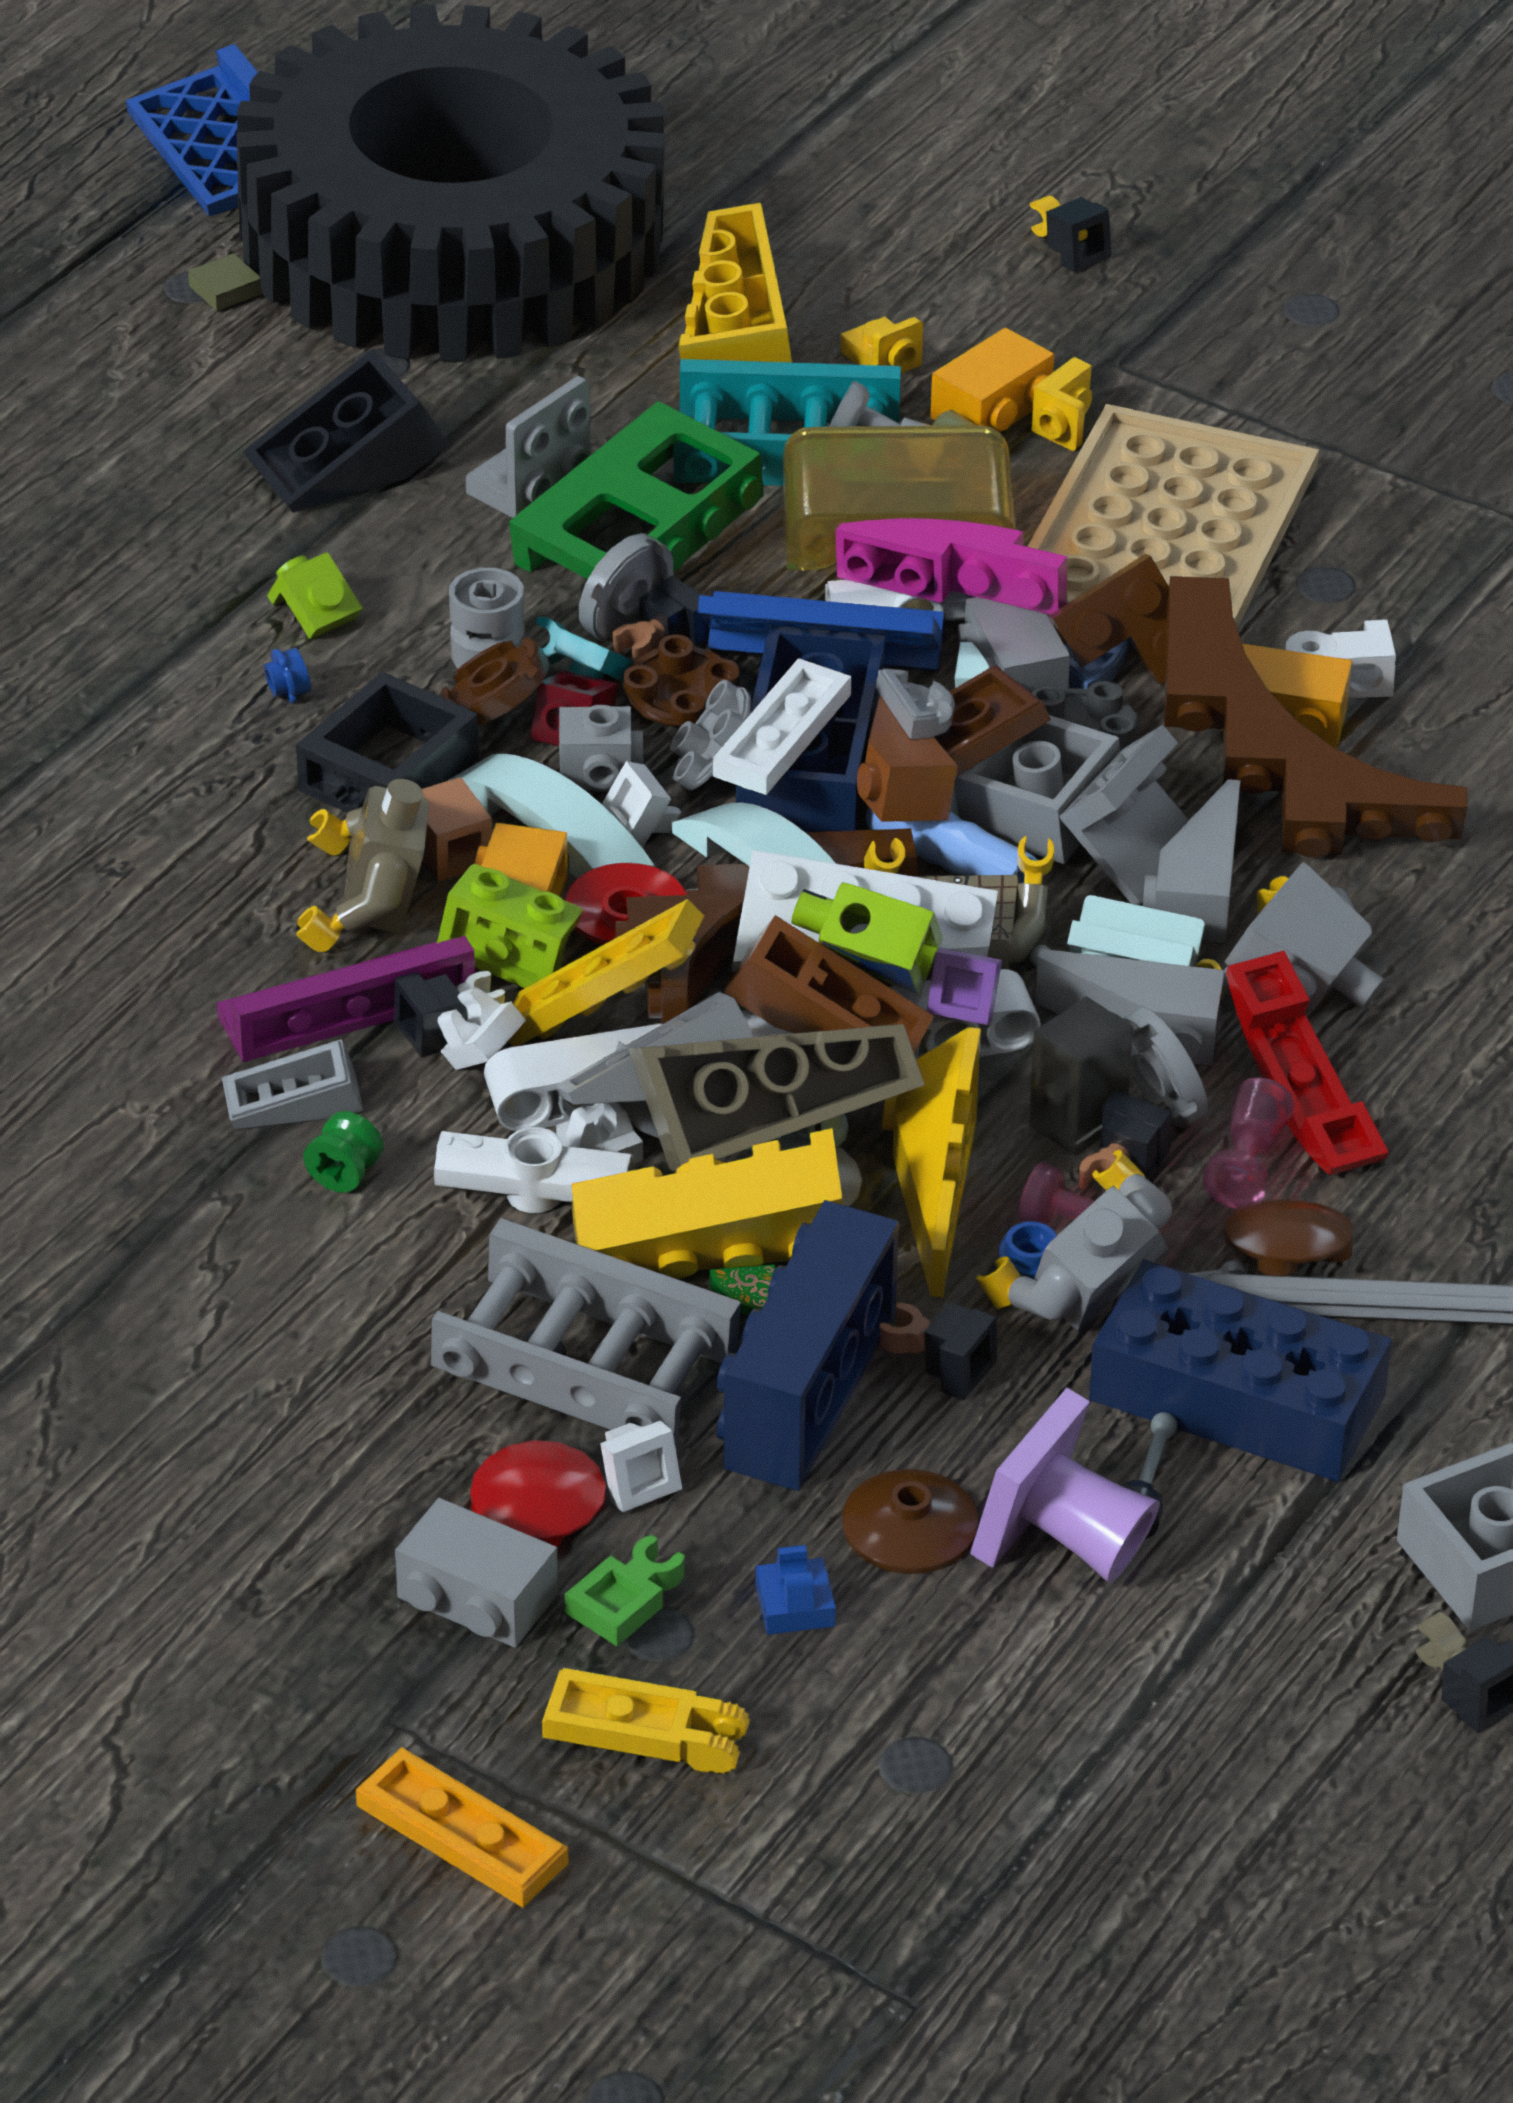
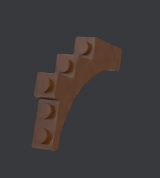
M1170 576L1166 627L1164 726L1178 727L1194 732L1206 729H1223L1222 785L1228 779L1240 780V791L1244 793L1282 792L1281 852L1299 853L1306 857H1321L1327 854L1341 855L1344 835H1359L1366 839H1382L1387 836L1415 837L1428 842L1462 839L1467 812V787L1411 779L1374 768L1333 748L1299 723L1264 685L1245 653L1233 618L1229 578Z
M911 828L805 832L836 864L864 869V857L872 841L875 842L877 858L884 863L893 862L891 843L894 838H898L904 845L905 857L896 874L917 876V855ZM747 864L697 865V889H686V895L626 897L627 921H615V938L686 899L704 915L692 940L695 943V949L688 959L679 967L670 971L663 967L652 973L644 982L645 988H647L648 1018H660L662 1025L694 1007L704 989L722 970L733 964L750 868Z

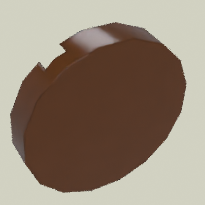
M522 638V645L518 647L514 645L512 640L497 643L464 663L453 676L457 684L451 691L443 687L440 697L477 713L478 725L490 722L512 710L534 692L549 671V659L540 645L532 638Z

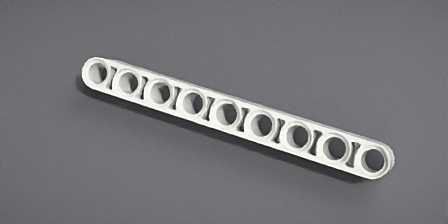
M1009 969L1000 970L993 1019L988 1025L932 1014L934 1018L914 1056L915 1059H918L968 1027L981 1029L980 1057L1017 1051L1031 1044L1039 1035L1041 1023L1021 976ZM931 980L925 982L920 995L897 986L889 987L927 1011ZM741 1010L755 1037L793 1034L792 1032L772 1026L749 1010ZM661 1023L510 1047L497 1052L485 1064L484 1076L499 1123L513 1131L527 1127L547 1128L570 1120L572 1112L579 1107H583L587 1113L603 1108L604 1103L574 1105L562 1098L555 1086L615 1052L619 1041L627 1045L659 1027Z

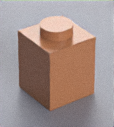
M459 777L422 789L423 796L429 801L425 849L422 860L438 882L464 874L470 865L475 864L479 846H488L492 836V818L464 780Z

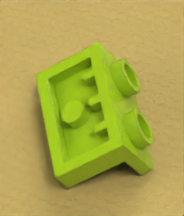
M472 864L448 893L437 943L466 936L474 949L475 968L489 971L496 977L526 988L560 969L568 936L580 922L583 910L581 907L563 900L554 893L540 891L507 877L501 871Z

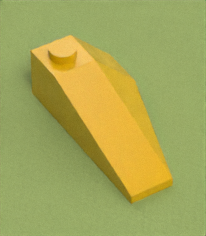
M968 1027L916 1059L924 1086L887 1098L884 1104L883 1130L894 1131L893 1160L928 1290L932 1297L943 1298L976 1129L980 1028Z

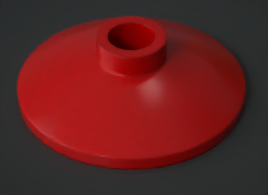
M614 863L597 867L581 875L570 886L565 901L577 905L583 910L580 922L574 929L585 938L604 945L615 939V921H627L626 897L686 895V892L677 879L659 868L640 863Z

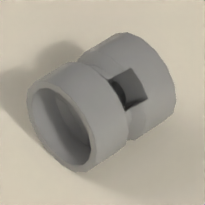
M476 568L465 571L455 577L449 586L450 621L452 623L450 631L451 659L455 666L459 669L478 653L503 641L508 642L512 640L516 647L521 646L522 638H525V625L523 623L524 585L520 579L511 572L498 568Z

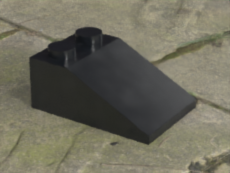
M372 349L242 452L292 513L407 479L418 469L431 462L450 443L421 402L375 350Z

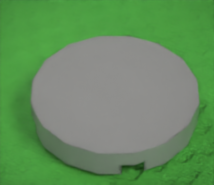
M640 533L625 538L606 553L595 566L585 583L580 598L579 621L585 631L599 641L606 642L608 638L613 640V631L618 627L640 622L639 597L655 588V585L673 575V556L668 547L653 536Z
M1142 1007L1122 1018L1118 1023L1117 1032L1121 1035L1127 1033L1128 1038L1120 1042L1122 1046L1121 1052L1134 1080L1150 1103L1164 1102L1173 1111L1171 1113V1124L1186 1128L1208 1113L1207 1097L1199 1074L1181 1042L1166 1023L1154 1012Z

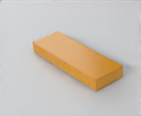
M403 1747L394 1753L356 1789L357 1807L522 1908L569 1864L567 1846Z

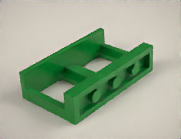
M657 401L509 521L514 564L531 573L547 559H550L588 579L595 566L606 555V552L576 536L613 505H617L656 526L648 535L653 536L668 547L673 556V571H676L683 566L688 558L710 540L717 538L723 529L746 510L753 508L764 496L761 455L759 452ZM685 442L730 465L727 470L696 494H686L651 476V474L673 457V443Z

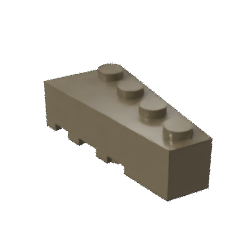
M904 1024L628 1049L669 1169L672 1171H676L682 1164L689 1162V1158L714 1154L717 1160L750 1148L752 1145L773 1140L924 1086Z

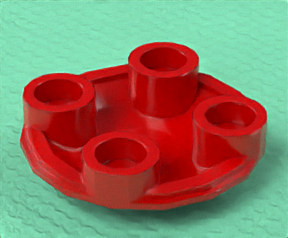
M532 1440L508 1445L486 1458L473 1476L470 1492L471 1510L558 1548L562 1542V1537L569 1536L590 1524L597 1513L605 1507L606 1483L599 1466L583 1451L560 1442Z

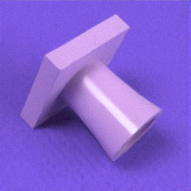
M1066 1388L996 1470L970 1554L993 1568L1028 1525L1032 1523L1078 1555L1108 1583H1112L1125 1570L1144 1542L1155 1521L1160 1502L1122 1487L1071 1459L1090 1401Z

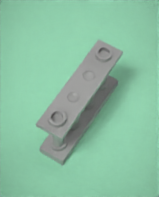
M500 1218L489 1234L488 1281L493 1283L467 1321L440 1311L436 1312L432 1318L431 1366L610 1430L628 1423L644 1427L661 1420L673 1431L676 1448L679 1442L681 1397L674 1394L699 1355L722 1363L729 1352L735 1353L738 1348L741 1301ZM518 1292L553 1303L528 1342L493 1330ZM578 1313L612 1324V1327L588 1364L553 1352ZM638 1334L673 1346L649 1385L614 1373Z

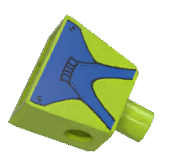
M841 882L834 899L804 889L797 900L791 920L792 925L819 934L820 944L870 976L918 995L922 992L936 952L943 939L933 911L845 882ZM857 925H868L867 928L860 933H850V931Z

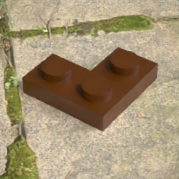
M1145 553L1048 616L1075 662L1083 668L1129 638L1154 681L1160 685L1165 682L1169 585L1150 555Z

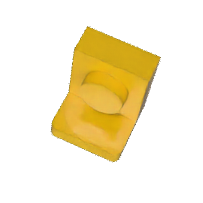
M885 316L869 321L864 325L841 333L840 352L856 365L901 366L902 374L922 366L923 323L916 317L897 324L892 323Z
M1073 357L1034 387L1032 432L1072 451H1075L1082 445L1084 417L1092 401V391L1090 390L1092 365Z

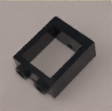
M382 671L296 744L298 789L311 797L348 813L363 807L369 788L374 786L387 788L388 784L395 779L413 781L421 789L446 782L470 768L479 760L477 713ZM386 725L425 742L395 770L355 752Z

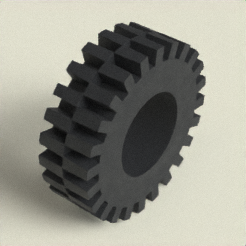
M435 5L410 7V28L399 30L394 29L382 11L358 16V40L356 41L334 25H330L312 33V54L292 45L283 49L275 56V74L259 71L249 84L250 101H241L237 112L238 132H236L239 235L240 242H243L244 263L255 273L260 272L261 291L272 303L290 298L291 318L310 329L332 316L333 338L335 341L345 345L357 347L374 328L383 330L384 355L409 359L419 337L439 338L440 361L456 362L466 361L467 338L487 337L494 355L498 359L521 355L522 330L530 328L550 348L572 340L573 316L595 329L613 318L614 298L631 304L643 291L644 273L654 274L658 267L660 242H663L665 133L663 107L661 102H651V83L642 72L625 75V56L611 46L588 55V34L574 27L566 26L549 40L543 41L542 17L523 12L516 14L506 30L490 28V7L465 5L460 26L440 25ZM435 177H467L481 179L482 181L466 183H438L422 181L420 179Z

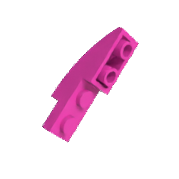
M915 518L841 523L836 529L837 578L943 603L951 591L1049 615L1067 604V556L1023 546V531L966 521Z

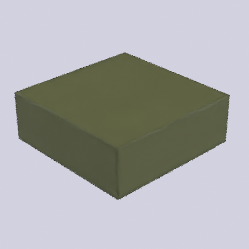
M234 253L188 270L189 287L216 311L226 309L263 294L260 287V276Z

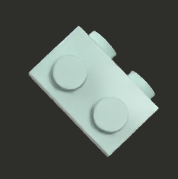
M1089 895L1084 900L1080 921L1072 920L1067 945L1073 953L1195 967L1203 939L1205 923L1202 919Z

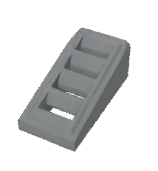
M342 1039L222 1077L229 1118L233 1129L328 1119L339 1111H350L353 1113L364 1111L356 1073ZM284 1089V1093L277 1095L273 1093L274 1090ZM258 1092L260 1100L249 1103L247 1094Z

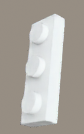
M798 658L713 757V777L767 795L850 697L851 676Z

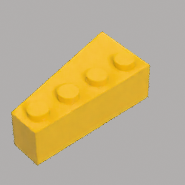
M761 203L708 211L699 250V270L694 272L692 282V302L687 305L685 314L686 329L685 333L681 334L678 345L680 359L792 363L787 325Z
M833 1128L810 1133L811 1145L781 1151V1144L778 1140L752 1145L753 1156L724 1163L716 1160L714 1154L689 1158V1162L678 1167L675 1174L666 1176L662 1175L661 1170L652 1166L572 1183V1215L576 1244L675 1279L691 1276L698 1270L759 1266L767 1263L790 1261L795 1237L802 1223H812L824 1200L842 1205V1192Z

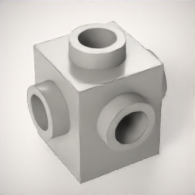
M631 706L559 707L560 774L573 781L585 791L607 792L611 789L626 761L643 764V730H631Z

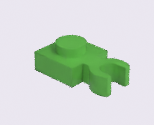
M653 1535L646 1536L635 1544L632 1560L625 1565L610 1555L566 1592L565 1613L615 1646H618L663 1608V1591L676 1587L684 1578L685 1555L677 1552L668 1561L656 1563L654 1561L658 1558V1538Z

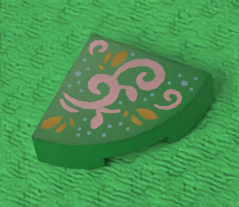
M775 1264L710 1269V1289L712 1292L741 1301L740 1313L749 1316L754 1308L762 1310L766 1303L769 1284L775 1271Z

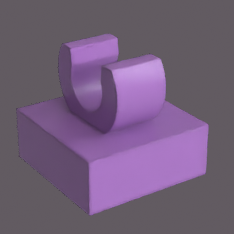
M944 948L939 949L935 956L927 1012L988 1025L993 1019L1002 960Z

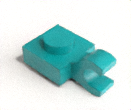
M537 617L535 624L548 630L550 634L548 645L542 649L549 659V665L555 664L563 658H571L573 661L569 671L601 680L607 674L624 682V672L634 662L633 660L570 633L565 626L550 618Z

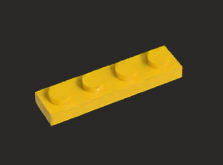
M686 899L519 991L513 1005L526 1021L508 1040L509 1043L516 1047L536 1036H539L541 1039L548 1038L567 1019L579 1013L582 1016L592 1014L608 997L621 990L626 994L633 992L652 973L663 967L669 971L679 967L695 949V943L692 940L704 915Z

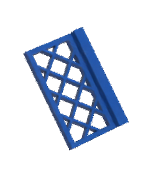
M235 44L216 50L218 66L125 100L128 114L208 216L239 207L238 171L223 169L227 162L237 163V121L235 123H228L216 120L220 114L237 116L240 102L250 101L249 84L258 72ZM213 87H217L219 90L214 98L196 95ZM160 107L172 108L168 115L147 113ZM186 110L205 112L202 119L182 117ZM172 132L192 134L188 141L169 139ZM206 136L226 138L222 145L203 143ZM193 158L213 160L209 167L189 165ZM214 184L234 186L232 189L214 196L209 192Z
M714 591L713 596L699 595L697 613L710 628L708 649L710 651L763 656L769 625L883 635L886 636L885 667L939 672L945 621V613L943 611Z

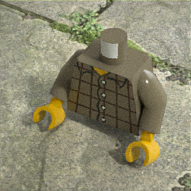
M395 779L388 784L387 788L380 786L369 788L363 807L349 811L346 819L343 821L326 809L317 811L310 818L309 823L318 831L308 836L307 841L332 856L339 855L351 840L344 901L336 906L337 913L330 918L317 906H311L297 920V925L301 929L296 933V936L311 949L317 952L329 950L338 940L341 931L344 929L350 933L366 926L401 934L425 849L429 801L423 796V791L419 785L407 779Z
M1027 836L1020 840L1017 863L1021 872L1025 874L1024 883H1018L1017 875L912 877L998 891L987 957L1001 959V969H1009L1010 964L1023 962L1042 938L1044 932L1048 886L1042 885L1043 876L1052 869L1055 852L1054 844L1050 838H1048L1046 857L1038 861L1029 859L1025 854ZM898 838L893 839L891 843L893 862L884 863L877 858L875 842L872 841L864 857L865 869L896 874L905 857L903 843ZM934 962L926 981L932 980Z

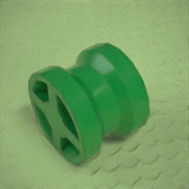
M339 1111L331 1115L322 1129V1135L313 1138L303 1153L304 1164L308 1173L325 1188L335 1192H350L356 1189L362 1181L365 1169L373 1166L384 1150L383 1140L374 1125L361 1115L350 1111Z

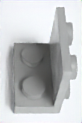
M576 376L509 421L506 425V449L466 475V494L514 518L591 455L589 381L581 376Z
M1164 725L1120 750L1059 816L1128 901L1134 905L1143 903L1145 875H1158L1160 851L1189 821L1156 781L1167 769L1161 761L1178 744Z

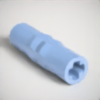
M868 806L865 821L866 826L870 830L911 828L916 854L930 864L941 866L954 876L1017 875L1018 883H1024L1025 874L1021 872L1017 863V847L986 832L973 822L962 820L951 811L948 820L881 822ZM1025 852L1029 859L1038 861L1035 856Z

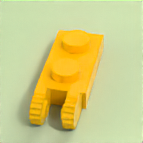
M563 1668L559 1670L542 1720V1737L675 1762H681L682 1758L694 1770L725 1774V1772L731 1773L732 1769L736 1768L740 1751H738L739 1746L735 1745L734 1742L735 1739L741 1740L742 1736L746 1735L750 1718H748L749 1713L744 1711L745 1708L739 1707L738 1704H732L730 1701L729 1703H724L723 1700L697 1696V1691Z

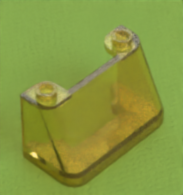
M982 425L808 427L793 433L785 443L783 451V542L787 570H818L827 568L837 561L836 529L841 523L897 518L942 519L988 524L1017 530L1009 449L1001 433L992 427Z

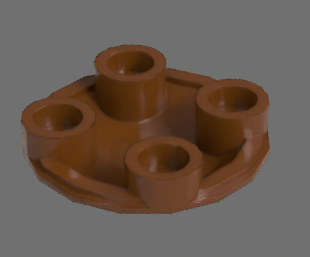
M673 634L662 638L657 649H653L637 658L624 672L623 692L630 706L647 719L669 726H682L687 721L695 724L706 710V702L711 691L720 681L728 680L739 687V667L731 660L722 659L713 652L693 646V642L688 637Z
M1275 1199L1255 1202L1237 1209L1226 1219L1224 1234L1225 1242L1229 1246L1238 1249L1252 1258L1258 1259L1257 1267L1260 1272L1271 1276H1287L1296 1271L1297 1264L1318 1261L1343 1262L1348 1260L1352 1256L1354 1226L1344 1214L1327 1205L1306 1200Z

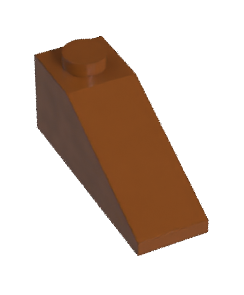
M879 696L868 742L865 763L860 765L857 773V789L860 797L881 822L948 820L958 765L934 737L910 740L882 697Z
M776 915L773 916L748 948L723 992L733 997L739 1005L772 1026L792 1033L904 1024L913 1053H915L934 1018L929 1012Z

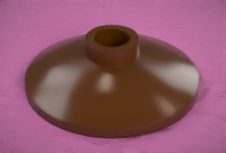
M902 1469L878 1474L861 1483L850 1494L845 1503L842 1515V1528L849 1546L866 1562L890 1572L921 1574L948 1567L961 1559L970 1550L978 1530V1513L972 1498L954 1481L929 1471Z

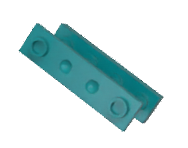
M681 359L679 372L680 412L689 417H694L696 421L714 430L716 418L749 419L748 433H720L760 453L763 485L896 490L898 438L876 437L861 428L859 436L826 435L827 422L832 421L853 381L864 385L868 389L870 397L867 406L899 423L901 366ZM771 420L805 421L804 435L770 434ZM685 442L673 443L674 482L711 483L730 467V465Z

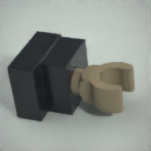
M1442 1612L1436 1613L1417 1625L1419 1631L1431 1641L1416 1649V1653L1425 1664L1430 1667H1440L1443 1670L1441 1700L1457 1712L1462 1721L1479 1733L1513 1712L1512 1641L1507 1640L1498 1645L1487 1636L1469 1647L1467 1640L1460 1634L1455 1623Z

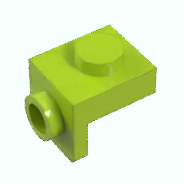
M328 552L310 560L305 555H301L286 562L277 570L276 575L278 577L267 595L273 606L284 601L287 602L309 639L356 619L363 609Z

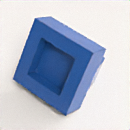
M806 1545L778 1548L776 1563L756 1565L755 1585L767 1635L835 1627L836 1607L824 1558L807 1559Z

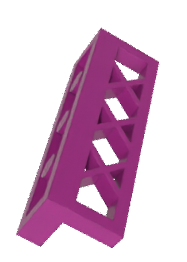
M466 936L440 943L433 942L217 1002V1016L243 1062L392 1021L394 1020V986L396 977L417 971L423 980L446 974L457 988L459 984L464 983L470 975L475 973L474 949Z

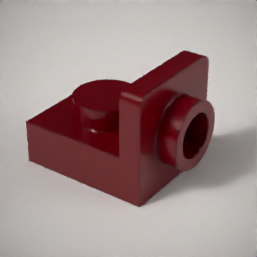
M565 670L543 680L537 689L531 728L532 739L559 746V707H592L595 705L614 707L618 683Z

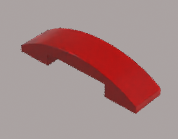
M1285 951L1229 965L1226 970V976L1230 992L1252 1056L1277 1108L1309 1156L1328 1175L1387 1159L1389 1151L1363 1101L1351 1103L1305 1014L1310 999Z

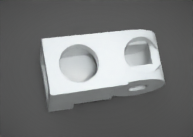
M1388 620L1364 621V631L1332 633V635L1318 631H1302L1290 636L1286 641L1285 650L1352 660L1349 698L1393 696L1396 654Z

